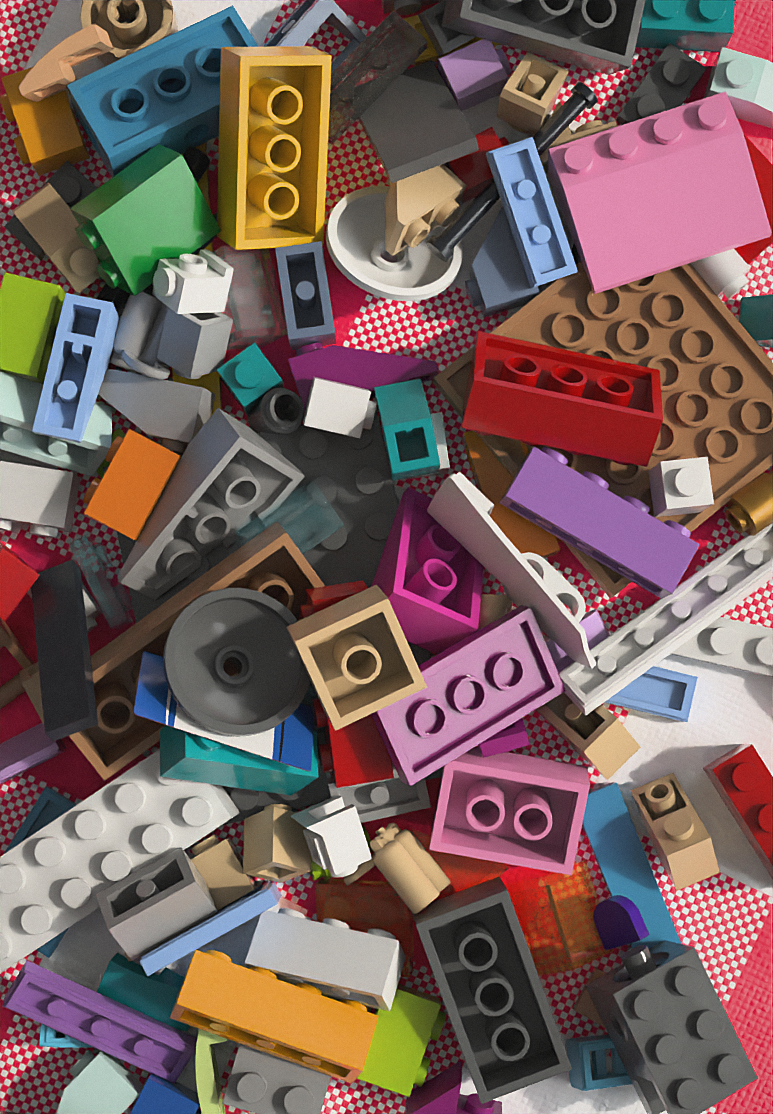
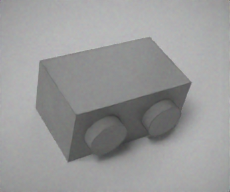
M182 847L95 894L108 931L132 961L218 913L204 878Z

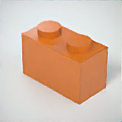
M131 429L128 430L124 438L117 436L106 455L105 460L110 465L102 480L96 477L84 495L83 503L88 505L84 514L137 541L181 456Z

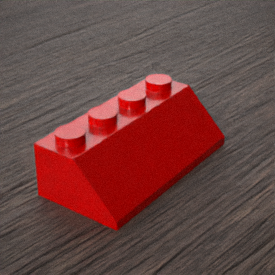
M477 331L463 401L461 428L472 430L484 436L498 435L516 439L527 445H545L564 449L574 455L587 454L611 459L613 462L621 465L635 464L644 467L648 466L663 423L660 370Z

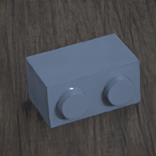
M322 241L275 248L291 351L313 343H322V346L336 344Z

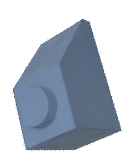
M501 207L471 265L470 279L465 281L470 304L472 307L480 306L483 318L526 305L539 293L538 286L530 287L504 207Z

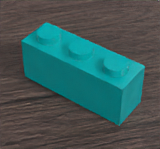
M166 725L160 730V777L291 796L318 778L317 732L313 731L311 771H305Z

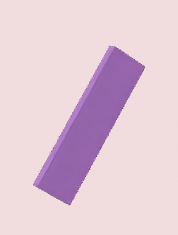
M28 960L24 963L4 997L3 1007L174 1084L196 1051L197 1038Z

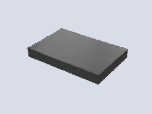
M432 60L347 91L350 104L391 183L479 150L475 134Z

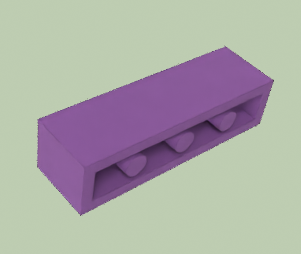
M533 447L524 458L499 503L662 599L673 594L700 546L699 543L689 538L691 532L674 521L666 520L663 523L649 515L650 508L634 497L625 496L622 499L607 490L609 484L601 477L587 471L582 475L566 466L568 460L557 451L547 447H543L542 450Z

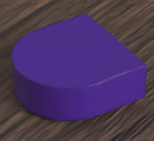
M614 895L596 906L593 916L594 925L605 951L640 941L650 935L639 909L627 897Z

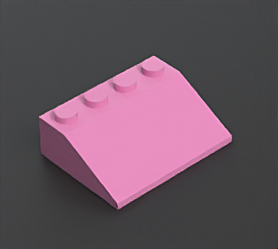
M726 91L548 149V178L594 294L771 236V228L743 130Z

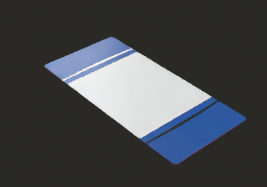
M146 651L142 653L134 706L135 715L305 771H311L314 728L312 707L300 703L298 708L285 721L260 734L240 737L219 734L200 726L178 706L166 682L163 657Z

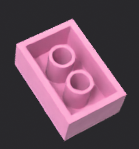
M475 746L442 768L429 850L572 875L590 788L587 766L509 752L483 758L480 747Z

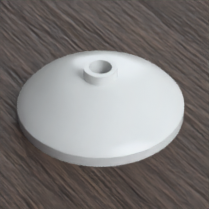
M389 186L362 188L342 198L336 204L329 217L326 227V244L333 262L351 282L373 295L395 301L424 300L441 293L453 282L462 262L463 248L461 240L451 250L453 256L447 262L439 259L426 244L433 235L438 237L448 226L444 228L440 225L429 232L427 237L414 248L407 246L392 256L386 251L385 198Z

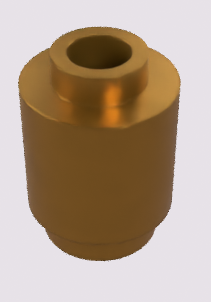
M773 471L769 474L762 473L730 496L731 500L726 503L728 509L725 510V516L737 532L743 533L745 531L747 534L755 536L773 523Z

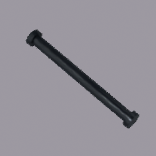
M577 82L571 89L572 96L533 136L539 157L585 108L591 109L598 102L595 93L584 83ZM494 178L438 237L433 235L426 242L428 248L442 261L447 262L453 256L451 250L500 199Z

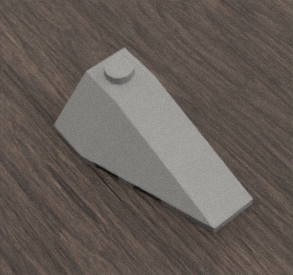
M217 408L188 444L117 576L120 583L154 600L198 569L201 566V558L221 543L228 547L239 539L236 532L257 517L263 521L273 514L305 477L304 474L250 427Z

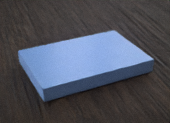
M268 881L219 909L216 915L145 953L141 957L140 963L147 976L277 905L282 894L276 883Z

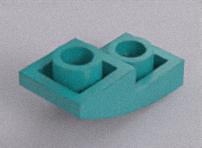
M119 953L112 957L97 989V993L180 1031L187 1032L191 1027L170 1018L184 978L183 976L167 967L159 975L153 973L147 976L143 967L132 960L128 962L127 958Z

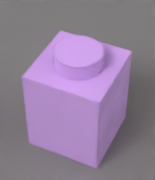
M482 39L438 59L437 70L461 112L500 95L508 81L507 75L511 74V68L504 51L501 48L495 50L492 42L486 39Z

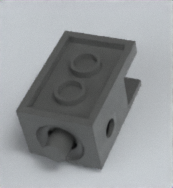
M666 940L649 949L646 945L634 947L621 955L622 965L585 985L647 1114H660L665 1110L667 1114H700L758 1079L695 947Z

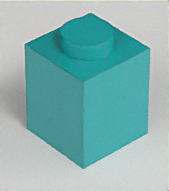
M255 342L217 369L221 381L247 416L270 390L284 388L283 380Z

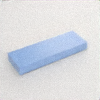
M533 137L486 153L530 287L534 288L578 272Z

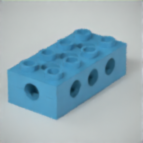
M233 5L67 85L74 113L112 178L158 144L183 154L189 146L197 147L219 136L221 47H259Z

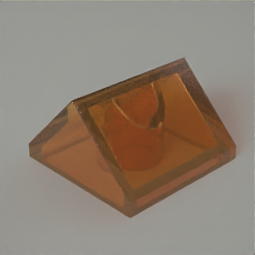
M586 859L574 862L572 875L544 871L504 883L510 895L538 976L575 970L614 951L613 949L605 951L593 918L599 901Z

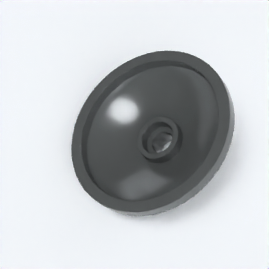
M245 588L219 589L193 601L173 623L164 647L163 666L165 678L178 706L200 726L227 736L240 737L260 734L285 721L302 702L310 683L309 676L286 628L298 621L296 617L276 599L264 593ZM230 661L236 664L238 675H227L223 669L224 662Z

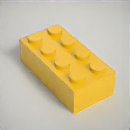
M311 46L221 47L217 224L221 231L217 234V237L235 250L278 248L322 241V245L324 244L332 55Z

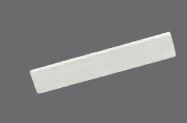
M773 523L755 536L748 534L678 585L673 594L659 599L593 647L590 652L596 665L592 669L574 661L558 673L566 690L564 693L585 716L773 578Z

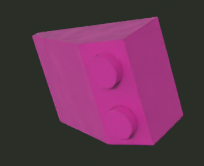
M407 487L402 494L372 586L377 584L388 597L406 640L435 654H439L478 630L484 566L427 512L433 498Z

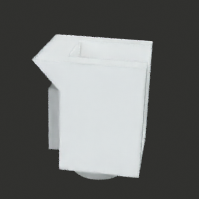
M334 796L291 815L293 819L307 828L303 830L312 860L324 870L328 869L332 877L338 878L350 875L359 868V864L372 859L356 807L353 804L345 807L341 796Z

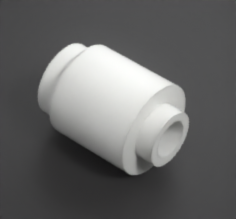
M735 249L691 262V265L718 297L724 294L729 300L750 282L745 274L751 268Z

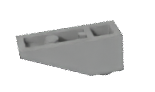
M108 368L98 395L146 434L161 440V446L170 451L184 453L188 444L211 417L215 394L203 387L160 380Z

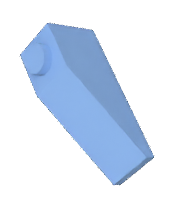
M69 293L65 294L32 429L33 433L81 443L109 364L119 323V316L112 302Z

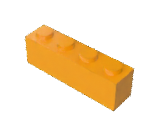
M195 950L172 1009L171 1019L351 1084L361 1074L379 1017L367 1012L366 1006L353 1000L343 999L339 1002L325 997L320 989L310 984L296 983L292 985L278 980L275 973L264 968L250 967L248 969L231 963V958L219 951L206 950L201 952Z

